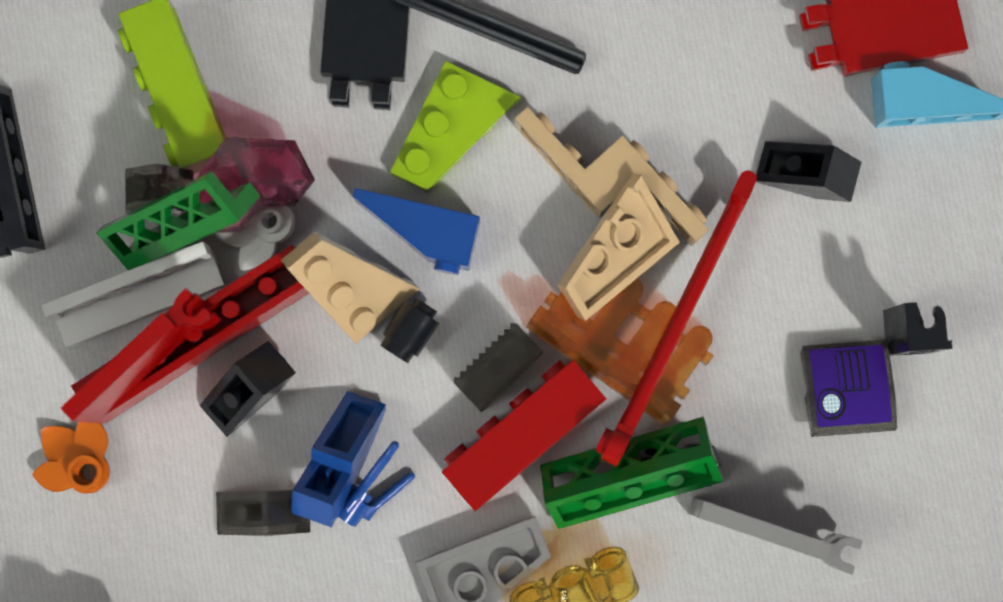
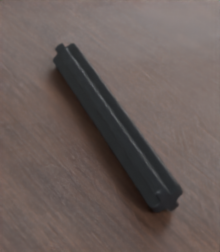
M393 0L573 74H579L586 60V53L580 49L459 0Z

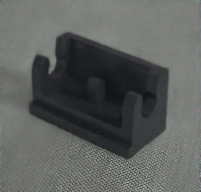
M917 302L903 303L883 310L886 356L930 354L953 349L952 340L947 338L946 316L940 306L933 308L932 315L935 321L930 328L924 327V321Z

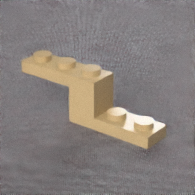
M527 107L515 118L516 129L597 218L609 209L631 174L634 173L642 176L667 221L690 246H693L709 231L704 225L707 219L701 210L691 202L686 205L675 193L678 191L675 182L663 171L657 174L647 163L650 159L648 153L635 140L629 143L622 136L584 169L581 166L584 162L581 154L570 143L567 142L563 146L553 135L556 131L554 125L542 112H538L535 115Z

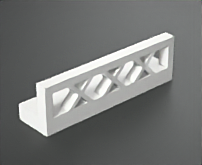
M202 241L45 303L41 307L46 318L56 321L65 347L73 348L170 309L174 306L177 296L185 288L189 289L193 294H199L201 297L227 285L213 248Z

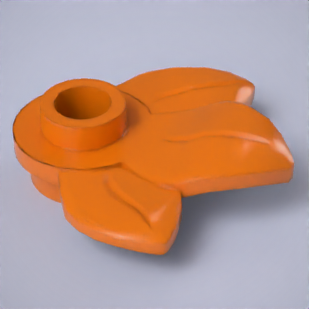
M78 422L76 430L62 426L42 428V447L48 461L41 464L33 472L32 476L43 488L52 492H61L73 488L77 492L90 494L100 491L107 484L110 477V466L104 456L109 439L102 423ZM88 464L93 465L96 470L95 477L92 480H87L83 475V469Z

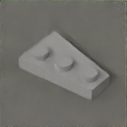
M532 516L416 561L415 565L429 602H497L551 558L537 518Z

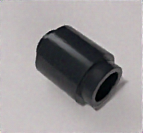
M418 298L414 300L412 305L404 300L382 333L385 338L380 346L404 362L409 363L414 355L419 356L440 324L433 319L437 311Z

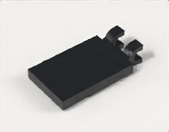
M326 0L320 73L322 77H332L329 99L332 101L333 107L349 108L351 82L373 83L371 100L374 103L373 108L375 110L391 111L392 81L405 82L410 7L393 0Z

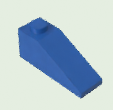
M354 189L353 197L355 201L424 259L435 263L434 270L452 275H458L460 269L469 271L479 230L480 216L362 189Z

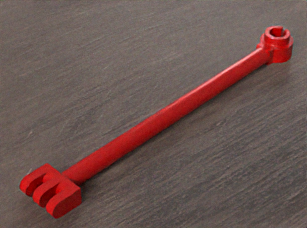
M746 170L741 173L729 201L616 429L613 431L606 428L595 451L602 454L601 459L616 467L751 196L757 181V176L753 171Z

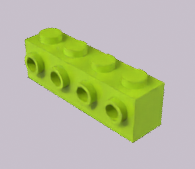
M151 0L118 13L123 28L117 30L119 38L126 52H133L139 66L132 68L141 90H148L154 104L148 106V110L158 130L164 128L169 143L164 144L163 148L172 168L179 166L182 172L187 176H191L235 158L176 9L171 1Z

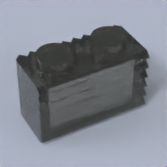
M510 323V329H504V335H498V341H492L491 347H485V353H479V359H473V365H467L466 371H460V377H454V384L480 412H483L542 355L543 351L517 323Z

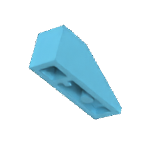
M892 62L883 66L884 69H881L871 79L875 128L989 121L1003 118L1002 98L926 67H909V62Z

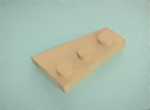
M631 174L557 284L580 319L588 320L680 243L641 175Z

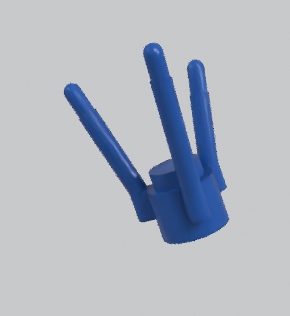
M393 441L360 484L355 482L338 515L340 519L353 527H356L362 518L369 521L380 507L415 478L413 472L407 473L370 503L373 495L368 489L399 448L398 442Z

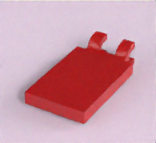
M826 0L827 5L807 6L805 13L799 15L803 32L829 26L833 44L815 47L814 53L808 55L811 71L841 65L843 77L884 69L883 66L892 62H909L911 64L961 54L969 49L957 0Z
M185 288L175 299L173 307L166 313L162 312L63 404L60 409L72 422L97 423L193 333V329L209 330L222 319L217 313H211L206 308H203L195 315L197 307L204 300L199 294H193L189 289Z

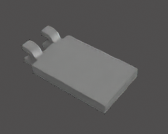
M696 498L692 499L688 514L821 559L828 566L849 574H853L855 566L843 562L840 556L841 551L846 546L861 549L863 540L837 533L827 535L825 538L818 540Z

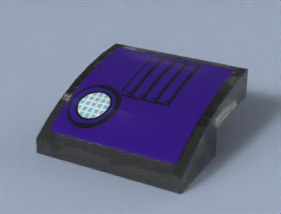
M887 340L802 346L800 356L807 390L804 400L811 437L896 431V398Z

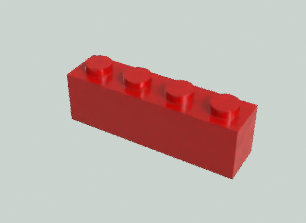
M561 360L556 362L541 375L546 382L534 393L527 387L509 403L513 409L509 415L502 421L494 415L476 431L481 438L468 449L462 443L443 459L448 465L442 471L443 475L475 512L607 399L574 360L566 366Z

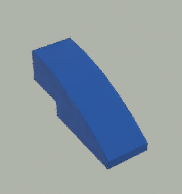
M349 391L346 392L313 445L311 461L292 490V514L332 528L368 456L386 411V404Z

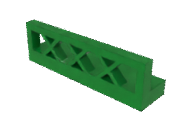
M211 171L103 225L96 234L129 271L240 221L261 195L250 182L228 192ZM206 189L213 200L206 203L199 202V191ZM172 205L188 212L178 217L172 216ZM145 219L160 225L151 230L145 229ZM116 232L133 237L134 242L128 247Z
M704 417L632 437L618 466H613L610 471L598 474L594 472L596 467L601 462H604L601 459L602 454L595 451L596 448L540 465L544 502L558 529L723 482ZM699 434L700 445L687 449L676 447L682 438ZM648 448L658 450L652 459L642 462L635 460L641 450ZM567 472L576 474L569 483L554 487L553 476Z

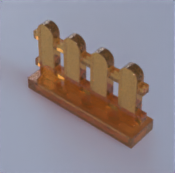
M636 279L604 305L593 321L590 318L586 321L578 318L562 292L559 296L550 292L544 303L550 306L549 310L540 305L526 328L630 401L641 379L639 373L641 371L644 373L649 359L653 355L676 306L671 302L661 301L650 311L638 302L643 294V285L640 280ZM632 313L642 320L643 323L628 345L616 338L614 334L628 314ZM573 322L585 331L584 334H580L569 324ZM699 325L693 327L686 335L682 333L677 343L678 347L670 357L644 410L646 414L663 426L673 419L681 407V404L676 402L674 398L677 396L683 400L689 393L690 389L685 387L684 384L699 362L706 366L714 356L707 351L713 341L712 333L707 327ZM605 347L618 354L619 358L616 359L604 351Z

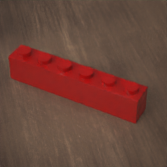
M293 244L204 300L197 307L195 315L203 308H206L211 313H217L222 320L209 330L193 329V333L97 423L110 422L308 295L309 292L281 262L296 247ZM107 363L71 385L74 393L80 390Z

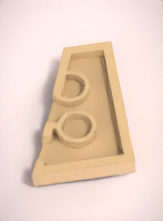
M316 232L312 233L281 260L291 274L355 344L400 307L404 300L407 301L419 290V287L412 280L404 276L399 277L389 272L386 267L376 262L371 263L357 256L354 251Z

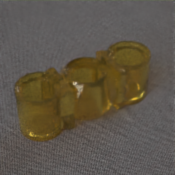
M615 546L604 548L595 553L591 558H585L584 562L587 568L577 565L563 567L553 575L549 585H547L545 578L542 577L538 581H530L520 585L511 593L509 598L510 602H629L638 594L639 584L625 550Z

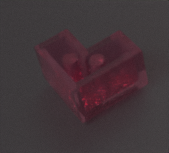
M226 137L197 177L199 178L212 171L228 192L250 182L261 195L240 221L215 233L241 232L260 206H295L315 181L295 140ZM206 189L199 191V202L206 203L213 200Z

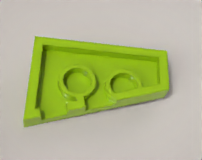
M445 61L390 170V174L429 193L464 155L520 101V96Z

